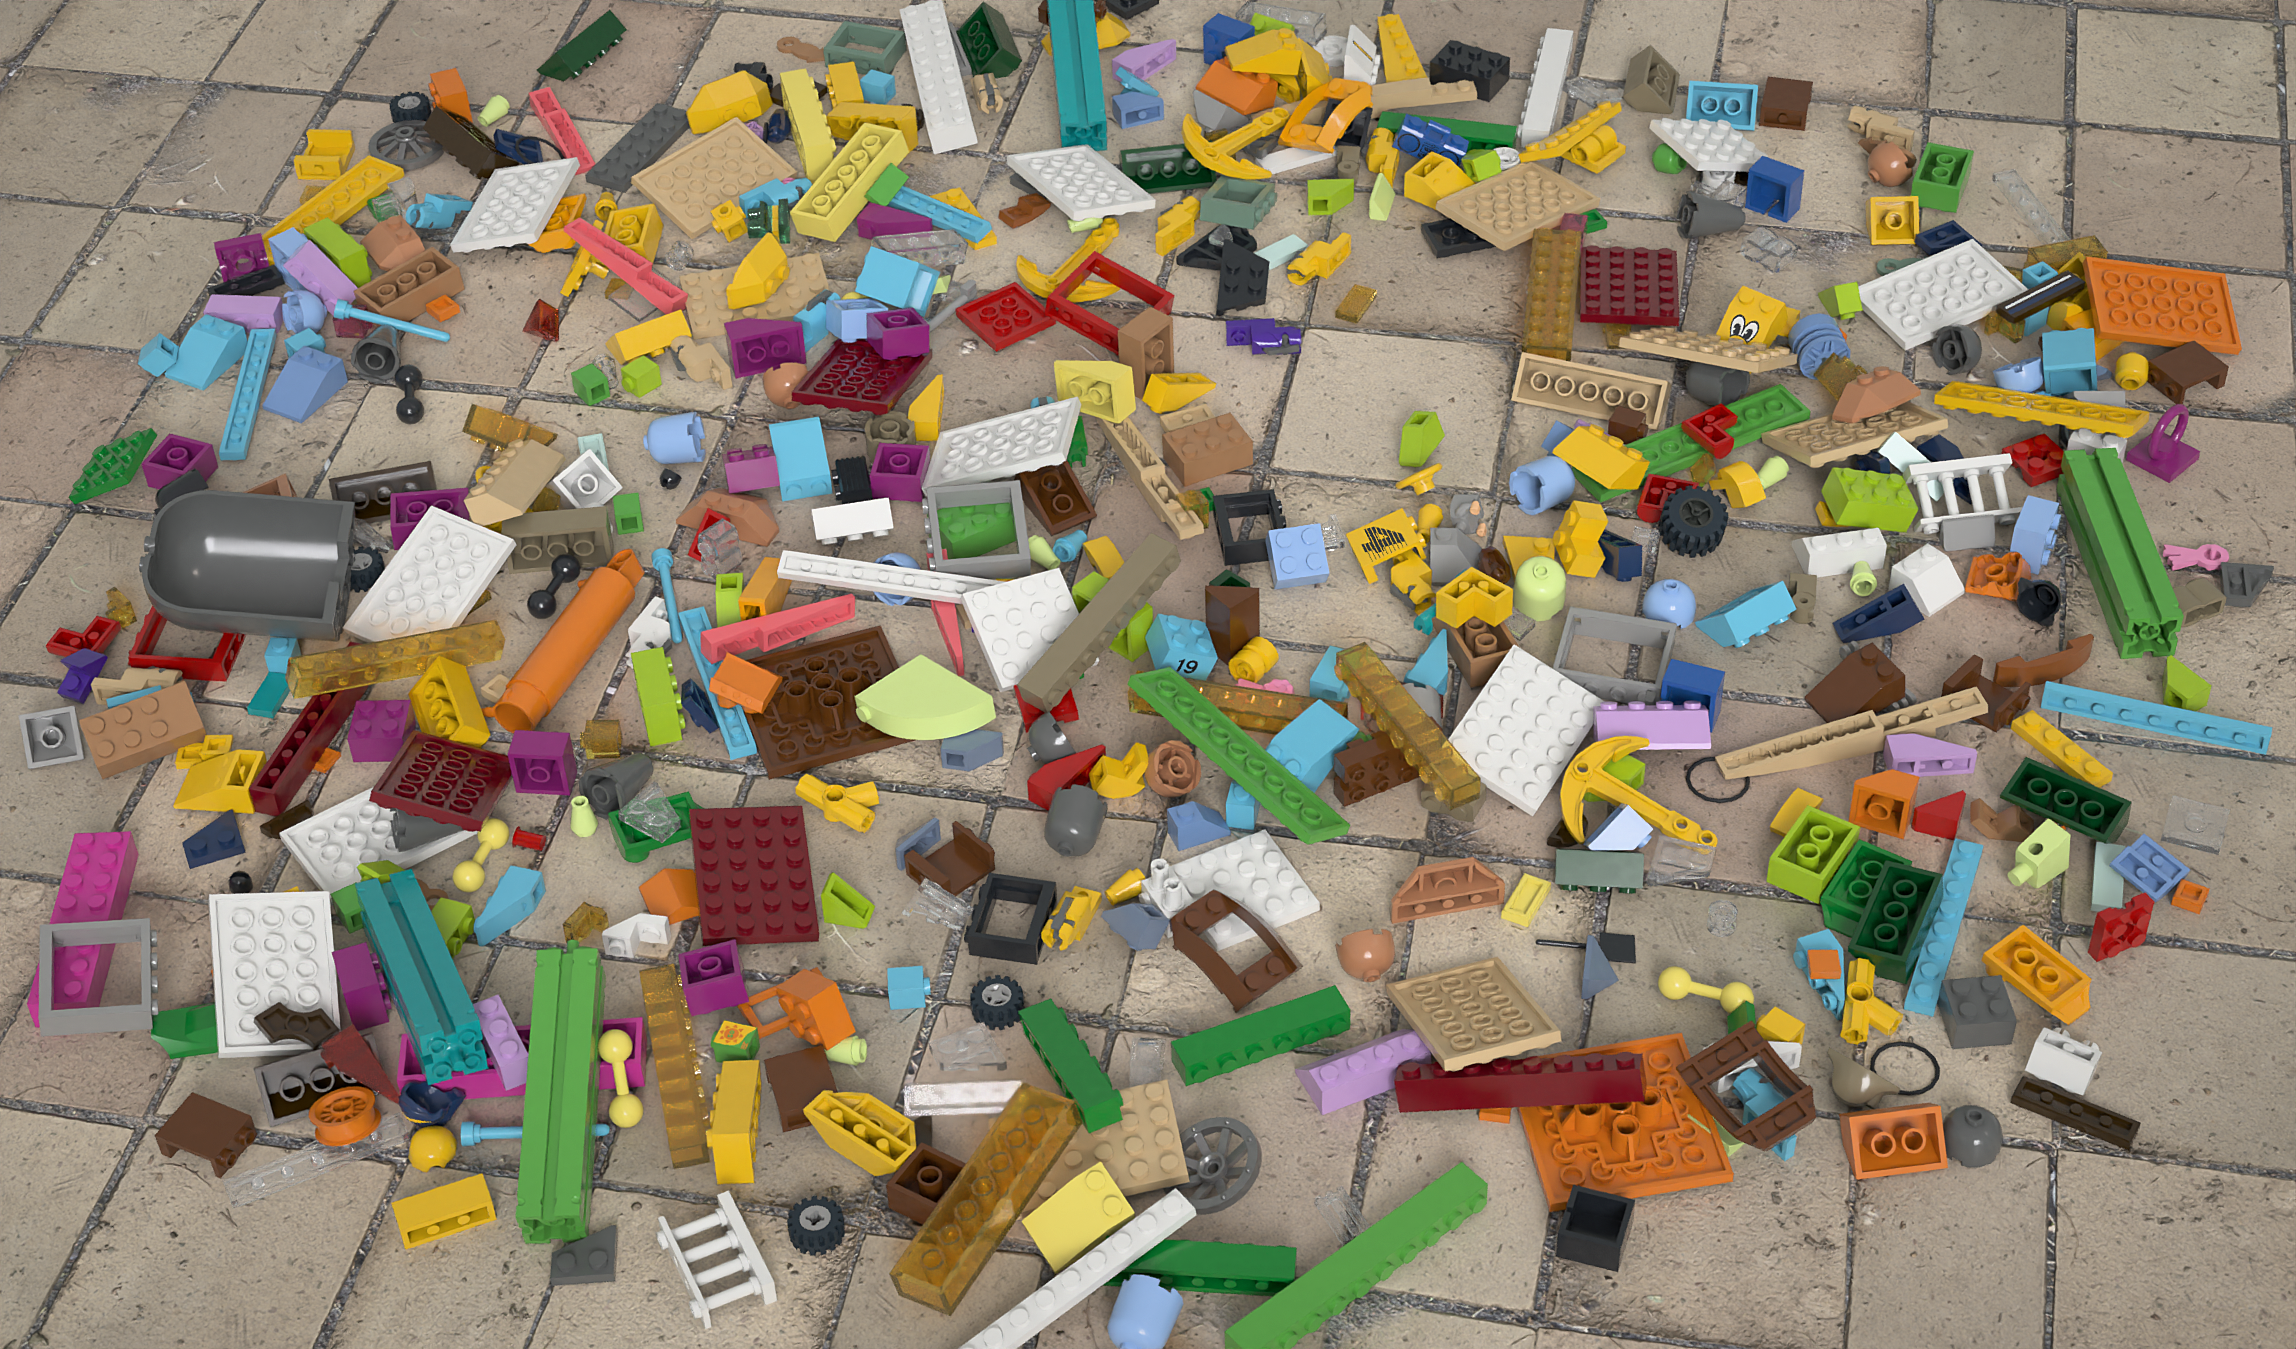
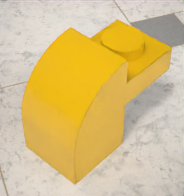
M1738 461L1719 469V472H1717L1718 477L1709 480L1711 490H1726L1731 508H1744L1766 499L1757 473L1744 461Z
M1136 742L1122 761L1102 755L1089 773L1092 789L1098 795L1112 799L1129 797L1140 792L1145 787L1142 775L1148 766L1146 746Z

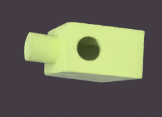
M2048 818L2016 849L2015 867L2007 874L2009 880L2015 886H2020L2026 881L2032 887L2040 888L2069 868L2071 835Z

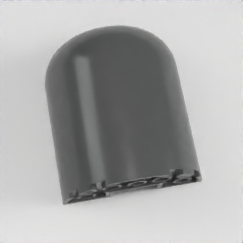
M201 490L181 495L167 503L158 512L153 521L150 536H146L144 540V552H148V554H145V557L141 556L139 571L142 572L143 584L148 599L162 617L174 625L188 630L338 642L340 634L343 633L351 590V566H353L355 502L217 490Z

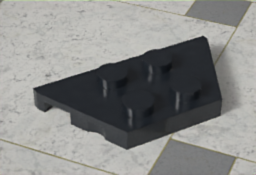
M1220 224L1176 256V264L1179 266L1221 271L1224 239L1251 252L1257 250V241L1249 234L1247 228Z
M1224 239L1216 316H1222L1224 311L1234 308L1237 311H1241L1250 306L1263 305L1266 302L1270 261Z

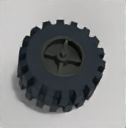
M1686 486L1684 491L1679 488L1675 491V494L1671 493L1667 501H1665L1658 526H1660L1659 535L1663 536V543L1665 545L1669 544V549L1672 552L1677 550L1679 551L1678 555L1683 557L1684 554H1689V558H1695L1696 554L1703 557L1706 556L1707 551L1709 553L1715 551L1716 546H1719L1728 524L1729 516L1728 512H1726V504L1720 503L1722 498L1719 495L1713 496V491L1710 489L1707 491L1702 490L1703 487L1697 486L1696 489H1693L1692 486Z

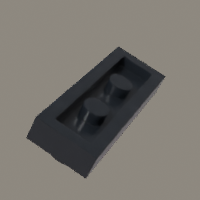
M272 265L207 289L209 296H254L255 294L283 285L284 280L276 266Z

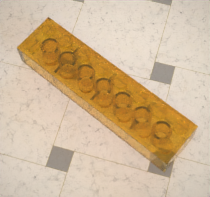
M1534 228L1522 352L1571 362L1582 231Z
M1022 1083L889 1273L899 1296L951 1317L1082 1125L1075 1101L1030 1084Z

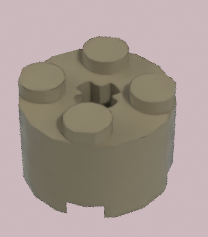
M890 411L888 414H884L874 420L872 417L869 418L865 424L867 455L872 464L874 463L879 443L917 445L914 421L907 419L905 413Z

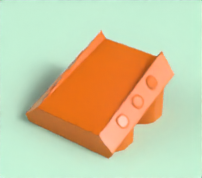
M2009 552L2002 556V558H1995L1992 554L1973 557L1965 592L2017 602L2019 593L2018 582L2021 577L2030 581V565L2018 552Z
M726 652L725 659L713 678L711 677L709 691L717 697V703L720 707L732 708L739 705L742 706L746 713L763 714L781 684L783 677Z

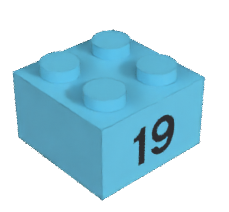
M1157 614L1145 636L1155 670L1171 667L1183 678L1205 682L1218 659L1206 623L1199 620Z

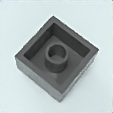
M2001 975L1942 980L1937 1004L1952 1049L2012 1044L2017 1019Z

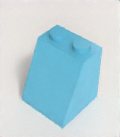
M871 246L865 256L862 273L857 278L855 292L900 309L913 307L920 316L924 317L940 272L921 263Z
M2078 328L2069 331L2053 330L2042 333L2046 393H2051V396H2062L2073 391H2098L2094 328Z
M819 417L769 424L771 445L776 456L782 502L832 494L830 470Z

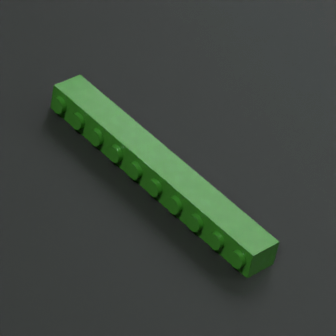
M1460 1162L1225 1331V1349H1292L1299 1339L1308 1333L1318 1330L1322 1323L1332 1315L1340 1314L1350 1302L1365 1296L1372 1286L1379 1281L1387 1280L1401 1265L1410 1263L1423 1249L1435 1245L1445 1233L1457 1229L1463 1220L1473 1213H1479L1487 1204L1488 1184L1463 1162Z

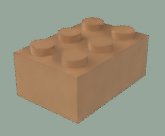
M1148 307L1118 330L1119 363L1132 367L1135 397L1141 400L1151 374L1174 373L1173 317L1152 307Z
M1231 412L1162 434L1163 458L1184 487L1253 465V441Z

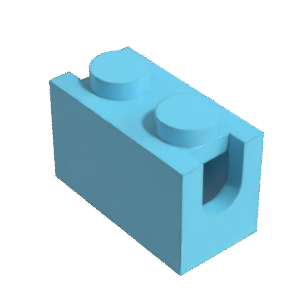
M1330 645L1310 678L1309 700L1317 701L1321 699L1327 705L1340 708L1345 698H1350L1355 681L1361 679L1363 666L1358 665L1360 654Z

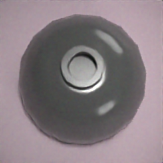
M1964 325L1944 326L1937 331L1935 336H1939L1937 342L1933 343L1932 346L1933 358L1937 367L1942 368L1944 366L1950 371L1946 374L1953 375L1968 372L1978 364L1982 354V344L1978 334L1973 329Z
M1049 711L1032 723L1028 733L1031 746L1027 749L1035 762L1041 759L1044 764H1048L1076 754Z
M1963 1105L1955 1108L1945 1116L1943 1131L1948 1159L1952 1161L1953 1157L1956 1160L1962 1161L1961 1165L1965 1167H1983L1995 1160L2002 1147L2003 1132L2000 1122L1991 1111L1978 1105Z

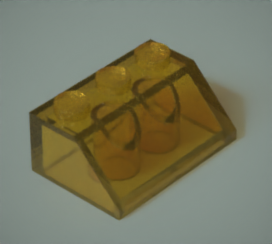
M475 404L471 405L462 432L471 435L470 440L483 445L487 441L491 443L490 448L500 452L507 449L508 444L517 439H522V441L533 439L548 447L558 436L554 432L516 417Z

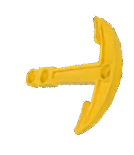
M1274 108L1272 112H1266L1254 119L1252 123L1212 143L1200 135L1202 129L1194 121L1192 115L1186 114L1181 127V134L1185 147L1204 167L1235 178L1265 179L1272 176L1271 171L1259 167L1245 158L1238 162L1230 156L1258 138L1268 136L1279 128H1283L1287 124L1290 114L1286 109Z
M1105 218L1101 223V228L1092 231V234L1085 240V244L1050 276L1038 272L1035 263L1028 261L1023 255H1018L1016 260L1018 277L1026 288L1041 297L1047 298L1094 251L1101 254L1113 242V238L1119 235V223L1115 218ZM1086 280L1085 285H1080L1066 299L1071 302L1097 300L1119 291L1120 288L1110 283Z
M1615 736L1601 740L1577 754L1569 764L1564 774L1559 800L1562 819L1566 828L1579 845L1585 843L1582 825L1584 803H1582L1585 793L1590 792L1617 807L1621 803L1629 805L1643 820L1659 828L1661 833L1686 847L1693 846L1694 850L1700 855H1711L1715 851L1718 840L1713 832L1701 830L1699 824L1676 811H1669L1602 770L1611 759L1615 763L1629 753L1648 747L1650 744L1649 739L1636 736ZM1577 768H1584L1587 771L1580 772ZM1676 824H1683L1686 828L1681 829ZM1701 838H1708L1711 842L1705 843Z

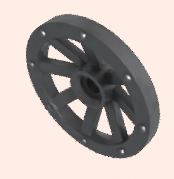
M422 120L400 121L385 126L372 136L368 145L370 156L401 167L403 171L425 167L439 159L444 151L441 144L424 138L428 137L429 134L423 129L426 121ZM419 144L433 149L425 154L419 147ZM388 145L381 153L378 152V148ZM399 150L397 159L387 158L393 151ZM413 151L417 156L416 158L405 159L406 152Z
M1228 1117L1210 1118L1190 1126L1180 1134L1183 1153L1194 1142L1197 1143L1203 1157L1199 1161L1186 1156L1184 1158L1187 1169L1198 1174L1189 1176L1190 1182L1165 1187L1163 1190L1167 1195L1175 1188L1179 1191L1201 1185L1191 1198L1185 1197L1195 1208L1197 1215L1216 1213L1232 1206L1250 1190L1258 1177L1262 1162V1152L1257 1138L1244 1123ZM1221 1132L1217 1152H1212L1204 1136ZM1232 1133L1244 1139L1227 1157ZM1247 1153L1245 1167L1232 1168ZM1239 1178L1229 1189H1227L1226 1184L1229 1182L1230 1179ZM1213 1187L1217 1189V1196L1204 1199Z

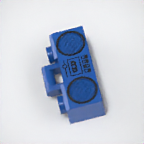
M1406 114L1395 134L1392 147L1421 160L1432 151L1451 159L1459 167L1462 162L1461 159L1466 154L1469 141L1459 135L1450 133L1451 128L1429 120L1427 124V122L1422 121L1418 117Z

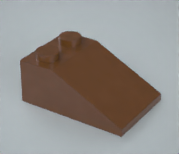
M1067 459L1056 466L1048 465L1032 472L1024 471L1015 475L1014 481L1020 480L1023 502L1051 537L1097 517L1093 506Z
M1872 642L1849 654L1805 696V701L1826 723L1873 710L1875 714L1892 703L1905 698V674Z

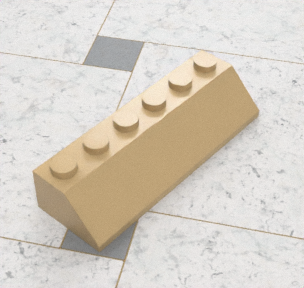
M1522 352L1511 401L1609 421L1617 406H1622L1646 413L1648 429L1657 431L1666 411L1672 385L1665 380Z
M517 439L510 442L508 448L500 453L501 456L493 461L492 467L485 471L486 474L478 479L477 485L470 489V493L464 499L473 523L485 526L523 515L566 460L564 455L533 439L526 441Z

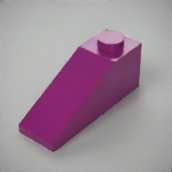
M871 202L857 217L858 235L866 239L889 242L932 240L933 238L932 218Z

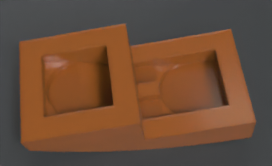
M1037 193L1018 198L1017 206L999 210L998 219L1011 228H1016L1039 217L1050 208L1051 203Z

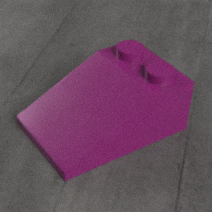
M745 318L724 323L729 362L736 379L765 373L771 367H773V371L780 369V364L783 363L807 364L801 322Z
M469 488L391 493L390 527L394 550H399L431 506L470 521L469 512L464 502V499L469 494Z

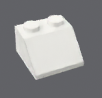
M590 449L582 453L546 484L547 489L567 509L583 508L592 502L604 505L623 488Z
M1928 543L1892 566L1888 590L1891 591L1904 583L1920 612L1928 617L1965 593V588L1949 557Z

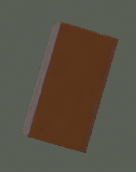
M1205 585L1206 627L1208 628L1217 657L1229 666L1230 660L1252 638L1260 637V589Z

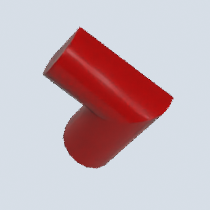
M1720 403L1682 421L1681 427L1686 435L1716 459H1723L1733 449L1735 440L1725 430L1736 425L1738 416Z
M1648 474L1637 505V515L1645 522H1658L1665 501H1667L1671 493L1675 494V491L1679 488L1684 491L1686 486H1692L1693 489H1696L1699 483Z
M96 616L83 633L60 627L45 646L49 653L62 657H67L83 648L103 654L121 631V625L119 621Z

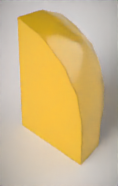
M2057 302L2050 308L2047 325L2053 330L2061 331L2063 319L2081 313L2083 309L2072 302Z

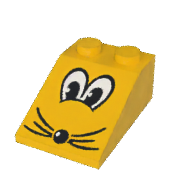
M1742 286L1729 304L1716 335L1721 336L1720 340L1728 341L1729 338L1744 340L1743 344L1746 345L1756 342L1766 344V348H1769L1788 321L1786 304L1746 286Z

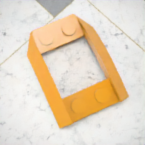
M1334 78L1330 82L1319 86L1309 93L1296 107L1277 143L1282 146L1333 154L1335 151L1333 146L1336 140L1342 138L1352 120L1364 108H1371L1373 106L1371 102V95H1373L1372 87L1366 82ZM1329 98L1342 101L1332 112L1324 127L1301 124L1309 111L1320 101H1328Z

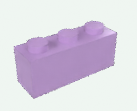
M311 240L297 248L283 265L307 291L314 293L321 300L322 304L326 306L327 311L333 316L338 299L348 301L349 304L355 299L353 291L358 289V287Z
M211 295L203 311L204 315L207 314L242 326L245 332L249 333L251 329L275 328L278 334L284 321L281 297Z
M499 995L473 1004L475 1013H477L480 1020L483 1037L481 1041L505 1090L507 1091L525 1084L527 1079L528 1053Z

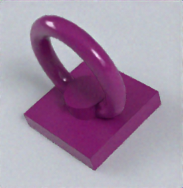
M2176 404L2169 408L2159 419L2152 433L2127 453L2126 461L2168 483L2172 482L2199 459L2200 451L2180 441L2189 420L2187 407L2183 404ZM2178 415L2177 424L2171 436L2164 433L2169 423Z

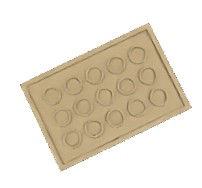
M735 117L632 176L631 183L691 239H694L713 227L711 221L714 218L710 211L718 205L731 200L735 207L740 206V195L776 178L781 182L788 177L795 179L797 171Z
M1535 160L1518 164L1437 201L1436 210L1447 218L1459 223L1462 227L1477 234L1480 238L1492 243L1498 249L1505 251L1576 218L1581 213L1599 207L1600 198Z
M819 253L787 257L790 273L787 280L783 281L776 292L766 302L734 310L728 307L726 289L729 283L732 284L734 275L740 265L679 276L681 289L688 294L685 304L693 340L726 335L724 323L745 318L793 321V316L805 308L808 301L816 297L824 289L829 290Z
M1661 326V328L1630 332V335L1620 337L1619 347L1753 373H1761L1794 365L1797 363L1798 354L1789 353L1790 349L1785 347L1768 349L1766 344L1753 342L1751 345L1743 344L1744 340L1729 338L1728 341L1720 340L1721 336L1715 334H1706V337L1698 336V332L1693 330L1676 332L1675 327Z
M1907 401L1888 411L1872 417L1862 418L1853 424L1833 420L1832 414L1767 431L1761 433L1762 443L1772 447V449L1797 459V461L1809 465L1811 468H1818L1824 466L1825 462L1832 460L1844 461L1850 455L1868 454L1871 452L1870 450L1880 448L1893 432H1897L1907 442L1914 441L1916 437L1922 435H1936L1940 430L1948 428V420L1941 415Z
M1498 957L1386 984L1389 998L1445 1071H1457L1471 1064L1489 1063L1495 1058L1507 1055L1516 1056L1526 1050L1547 1048L1553 1043L1561 1042L1559 1028Z
M1168 1080L1119 1090L1124 1106L1120 1107L1123 1120L1092 1133L1087 1132L1068 1101L988 1119L1006 1223L1025 1219L1073 1178L1099 1162L1103 1164L1124 1197L1190 1182Z

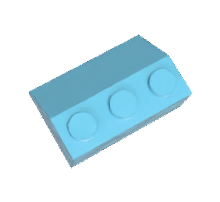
M1689 81L1686 119L1691 121L1705 119L1710 122L1725 120L1735 130L1754 131L1758 85Z
M1779 581L1751 589L1696 621L1695 624L1697 628L1722 647L1734 645L1735 648H1739L1750 642V636L1755 635L1757 637L1770 630L1769 625L1773 623L1778 625L1788 620V614L1795 611L1796 607L1784 582Z

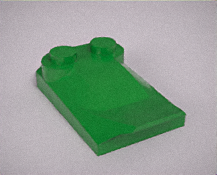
M688 791L609 812L608 820L613 838L624 860L638 863L647 859L652 850L690 839L689 809L705 808L695 803Z
M1859 839L1821 896L1820 902L1823 909L1825 927L1852 938L1885 861L1912 866V861Z
M215 1002L158 1011V1015H153L151 1039L158 1042L167 1051L170 1059L218 1053Z

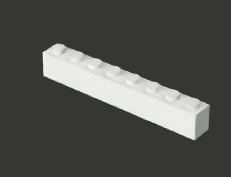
M1547 28L1545 37L1541 36L1540 49L1537 51V61L1534 63V72L1531 75V83L1528 87L1524 111H1522L1521 124H1519L1518 138H1522V148H1525L1527 144L1539 142L1553 133L1572 52L1573 30Z

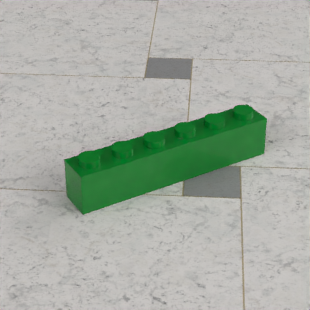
M1382 111L1377 128L1390 130L1394 135V141L1395 134L1406 114ZM1408 114L1420 118L1422 121L1427 122V124L1429 120H1433L1451 128L1450 133L1459 135L1469 141L1466 154L1472 149L1516 148L1517 126Z
M1336 985L1171 1041L1172 1063L1185 1086L1201 1083L1209 1078L1230 1073L1235 1069L1252 1063H1258L1269 1057L1284 1054L1292 1049L1313 1044L1318 1040L1350 1030L1351 1010Z
M1050 998L1018 1011L1025 1037L1087 1132L1092 1133L1123 1120L1120 1107L1124 1106L1119 1090L1112 1089L1110 1078L1106 1072L1101 1073V1068L1095 1055L1090 1057L1085 1040H1079L1073 1023L1068 1024L1064 1009L1062 1007L1057 1008Z
M1164 1239L1104 1283L1103 1286L1121 1287L1124 1280H1130L1131 1275H1146L1159 1279L1160 1283L1158 1286L1166 1290L1174 1288L1177 1291L1273 1297L1296 1280L1297 1247Z

